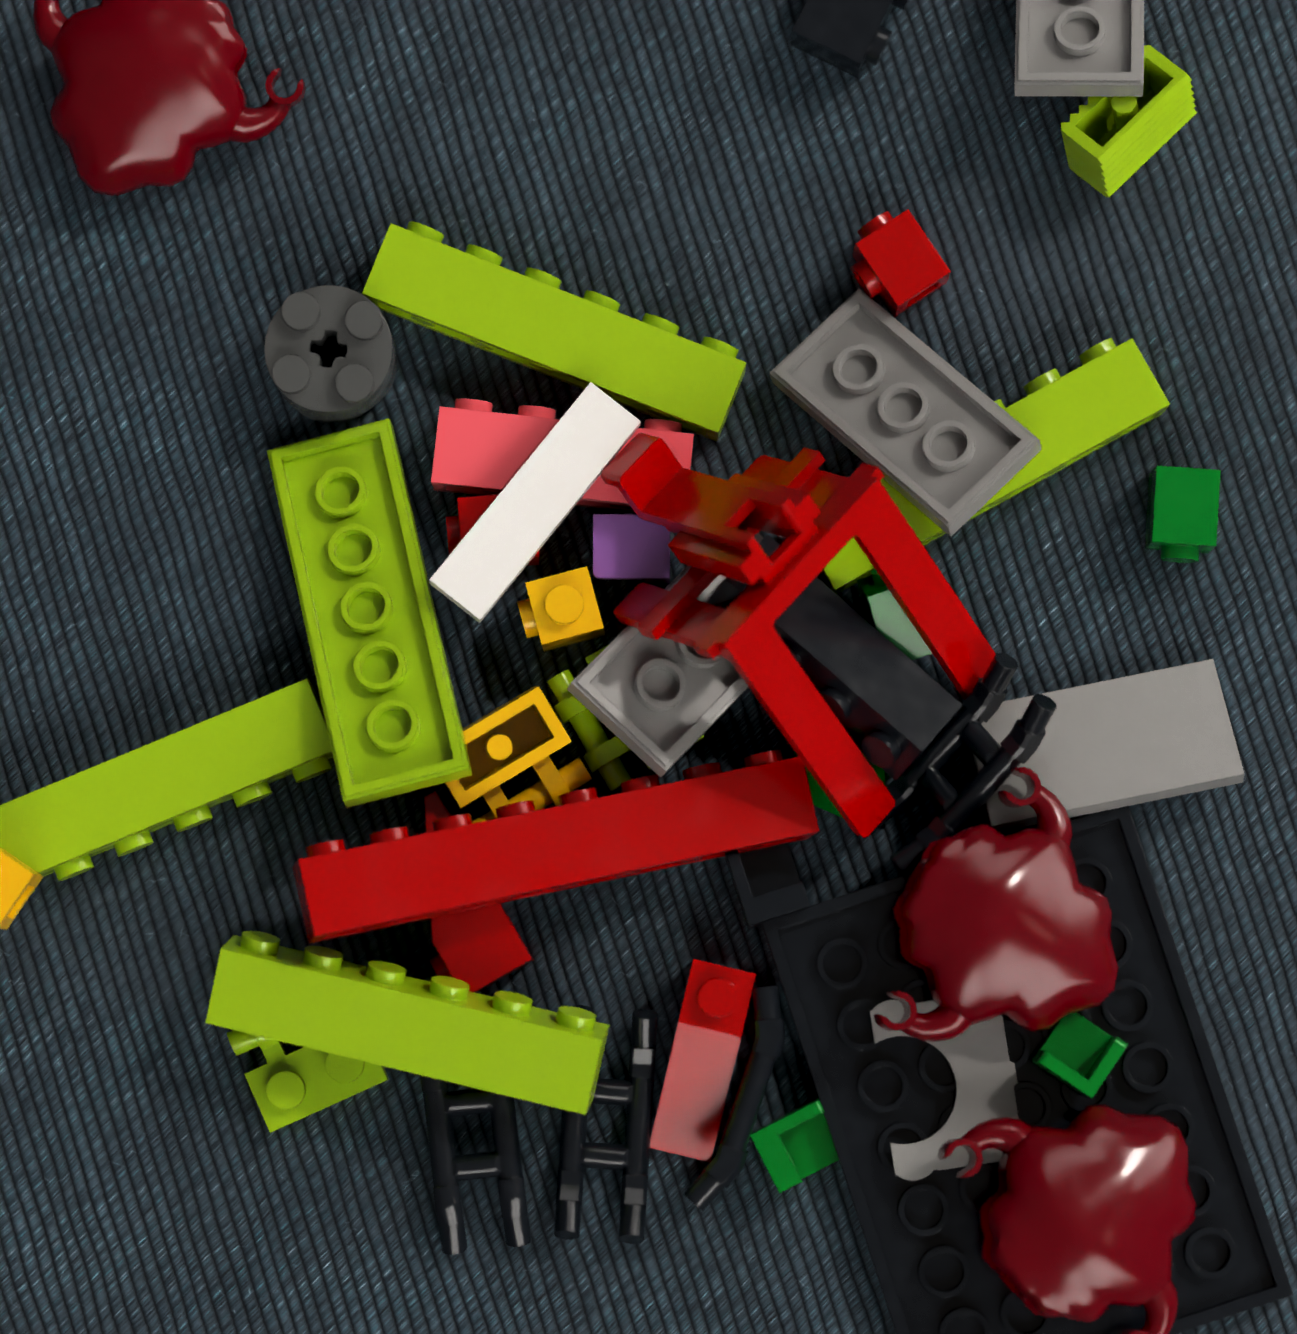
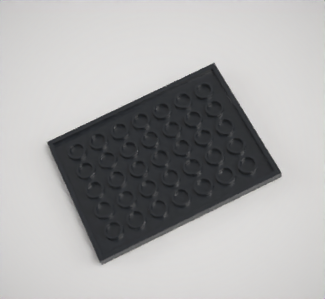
M1129 806L1092 813L1071 820L1072 839L1070 848L1079 882L1082 885L1097 890L1108 900L1112 911L1110 939L1119 968L1114 992L1099 1006L1077 1013L1109 1035L1119 1037L1128 1046L1094 1097L1086 1098L1031 1061L1054 1025L1049 1029L1032 1032L1016 1024L1007 1015L1002 1014L1009 1060L1015 1063L1018 1083L1014 1086L1018 1117L1023 1122L1032 1127L1066 1129L1074 1117L1090 1105H1107L1125 1114L1160 1115L1179 1126L1188 1145V1183L1196 1206L1195 1220L1186 1231L1175 1237L1171 1242V1280L1177 1290L1178 1308L1176 1319L1169 1334H1177L1291 1296L1293 1292ZM909 875L906 877L900 876L812 905L804 910L761 922L818 1098L825 1110L823 1114L896 1334H1118L1125 1329H1142L1146 1320L1143 1305L1136 1307L1116 1304L1109 1305L1097 1320L1090 1323L1064 1317H1043L1034 1315L1024 1305L1022 1300L1004 1285L998 1273L992 1270L981 1257L984 1233L981 1226L980 1209L988 1198L998 1192L999 1161L982 1164L975 1175L967 1178H956L958 1172L965 1167L939 1171L933 1170L927 1177L916 1181L905 1180L894 1175L890 1143H914L933 1135L950 1116L956 1096V1085L952 1069L945 1057L931 1044L908 1036L891 1037L874 1044L869 1011L881 1002L897 1000L889 997L886 994L887 992H905L914 999L915 1003L933 1000L924 969L912 965L901 955L900 928L892 911L899 896L905 889Z

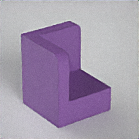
M593 514L594 577L596 579L644 580V583L650 585H669L670 548L667 544L670 542V531L665 526L640 519L637 514Z

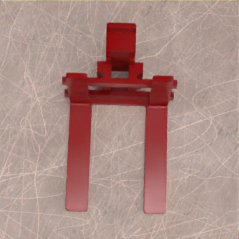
M638 433L602 470L601 478L606 484L616 486L640 519L665 526L668 531L676 533L677 535L667 545L680 563L692 567L670 591L647 583L638 584L614 609L613 613L620 623L637 628L643 636L654 640L664 637L693 647L698 655L713 660L717 656L729 660L853 833L864 838L868 837L895 807L896 801L774 629V622L854 537L964 700L972 692L978 679L984 677L996 653L880 482L884 474L879 467L862 463L849 478L818 470L826 460L820 451L804 447L791 462L761 455L742 475L735 473L729 480L683 468L662 438ZM759 531H764L787 539L768 558L754 537ZM718 575L749 584L726 609L696 600Z

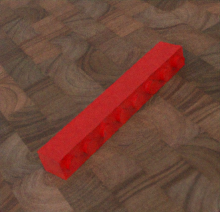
M772 750L745 757V768L722 772L719 762L708 763L683 770L684 780L660 785L658 775L644 776L622 782L620 784L622 793L598 798L596 788H586L558 796L560 806L535 810L534 801H523L496 808L497 819L472 823L471 814L466 813L433 821L434 831L409 836L407 826L370 834V845L346 849L344 840L340 839L308 846L305 848L307 858L298 859L292 867L308 943L725 857V852L738 849L740 854L806 840L820 830L805 765L800 757L783 760L781 750Z

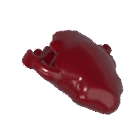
M34 0L33 21L36 34L41 43L52 53L57 70L64 82L63 88L56 96L49 113L52 127L68 146L79 178L94 193L118 196L145 186L171 187L182 182L191 171L196 153L200 149L214 147L229 141L241 143L257 141L269 135L283 122L290 108L300 103L305 95V82L301 79L292 96L287 98L278 97L275 94L274 87L280 78L282 69L276 68L270 72L266 79V92L269 95L266 104L256 108L247 107V97L237 74L247 57V48L243 39L234 28L229 8L220 0H102L98 6L80 10L69 18L65 17L59 5L60 0Z
M1026 767L1011 769L1012 774L1022 778L1027 785V793L1023 799L1016 798L1010 792L1004 790L998 791L997 794L999 800L1005 806L1011 808L1031 806L1037 816L1036 829L1026 828L1017 833L1003 836L996 829L988 825L980 824L970 827L953 837L930 842L922 855L921 861L909 875L905 889L892 910L900 928L901 955L912 965L924 969L930 994L938 1006L931 1012L921 1014L917 1012V1005L909 994L902 991L887 992L886 994L889 997L897 999L902 1003L904 1015L899 1022L893 1023L882 1015L874 1014L876 1024L882 1029L888 1031L901 1030L919 1040L938 1042L958 1037L971 1025L991 1020L1003 1014L1007 1015L1019 1026L1034 1032L1051 1028L1068 1014L1099 1006L1114 992L1119 968L1110 939L1112 911L1108 900L1097 890L1082 885L1079 882L1070 848L1072 839L1071 820L1059 799L1041 785L1038 775L1032 769Z
M1090 1105L1075 1116L1066 1129L1032 1127L1020 1119L1001 1117L979 1123L961 1138L949 1139L942 1144L938 1152L939 1159H945L950 1156L958 1146L964 1147L969 1154L967 1166L958 1172L956 1178L971 1177L979 1171L983 1162V1150L997 1149L1003 1152L998 1167V1192L988 1198L980 1209V1220L984 1233L981 1257L992 1270L998 1273L1004 1285L1016 1294L1034 1315L1050 1318L1064 1317L1090 1323L1097 1320L1109 1305L1116 1304L1130 1307L1143 1305L1146 1313L1143 1328L1140 1330L1125 1329L1118 1334L1170 1333L1178 1308L1177 1290L1171 1280V1242L1175 1237L1186 1231L1195 1220L1196 1206L1188 1183V1145L1179 1126L1160 1115L1125 1114L1107 1105Z

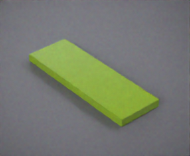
M387 418L267 450L344 804L347 808L472 776L471 764L402 463L390 419Z

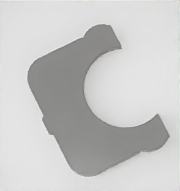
M898 1000L881 1002L869 1011L874 1044L891 1037H912L901 1030L888 1031L882 1029L875 1022L874 1014L882 1015L893 1023L899 1022L903 1018L904 1007ZM934 1000L916 1003L917 1012L921 1014L931 1012L938 1006ZM1002 1015L971 1025L962 1035L951 1040L925 1041L934 1046L945 1057L952 1069L956 1085L955 1102L946 1122L930 1137L908 1144L890 1143L895 1176L905 1180L916 1181L927 1177L933 1170L939 1171L965 1167L969 1162V1154L962 1146L955 1148L947 1158H938V1152L943 1143L949 1139L961 1138L977 1124L993 1118L1010 1117L1019 1119L1014 1086L1018 1083L1015 1063L1009 1060ZM997 1149L983 1150L982 1164L998 1162L1003 1152Z

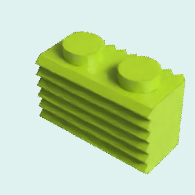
M1144 45L1143 97H1088V105H1079V113L1070 114V122H1061V133L1069 169L1103 196L1110 197L1197 113L1194 109L1196 105L1193 103L1195 99L1192 96L1194 92L1191 90L1193 86L1190 83L1192 79L1189 75L1151 45Z

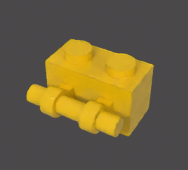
M533 686L463 728L473 775L445 782V785L460 808L483 796L490 811L472 821V823L497 819L496 808L517 802L534 801L535 810H541L552 803L555 806H560L558 796L574 791L592 780L580 758L557 770L549 755L572 741L540 687ZM532 766L540 781L508 800L499 785Z

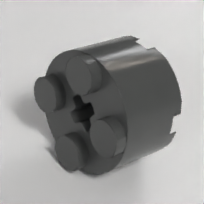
M323 285L291 294L273 316L266 333L264 346L265 361L273 382L285 400L302 415L310 419L325 423L349 422L373 408L389 393L397 371V350L393 336L380 309L367 297L355 290L341 286ZM331 342H338L346 356L335 357L332 367H325L320 356L317 354L318 351L327 350Z

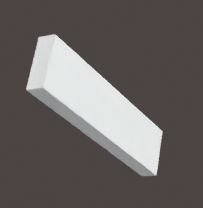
M590 382L430 578L429 584L478 623H481L601 475L602 470L614 459L640 427L641 421Z

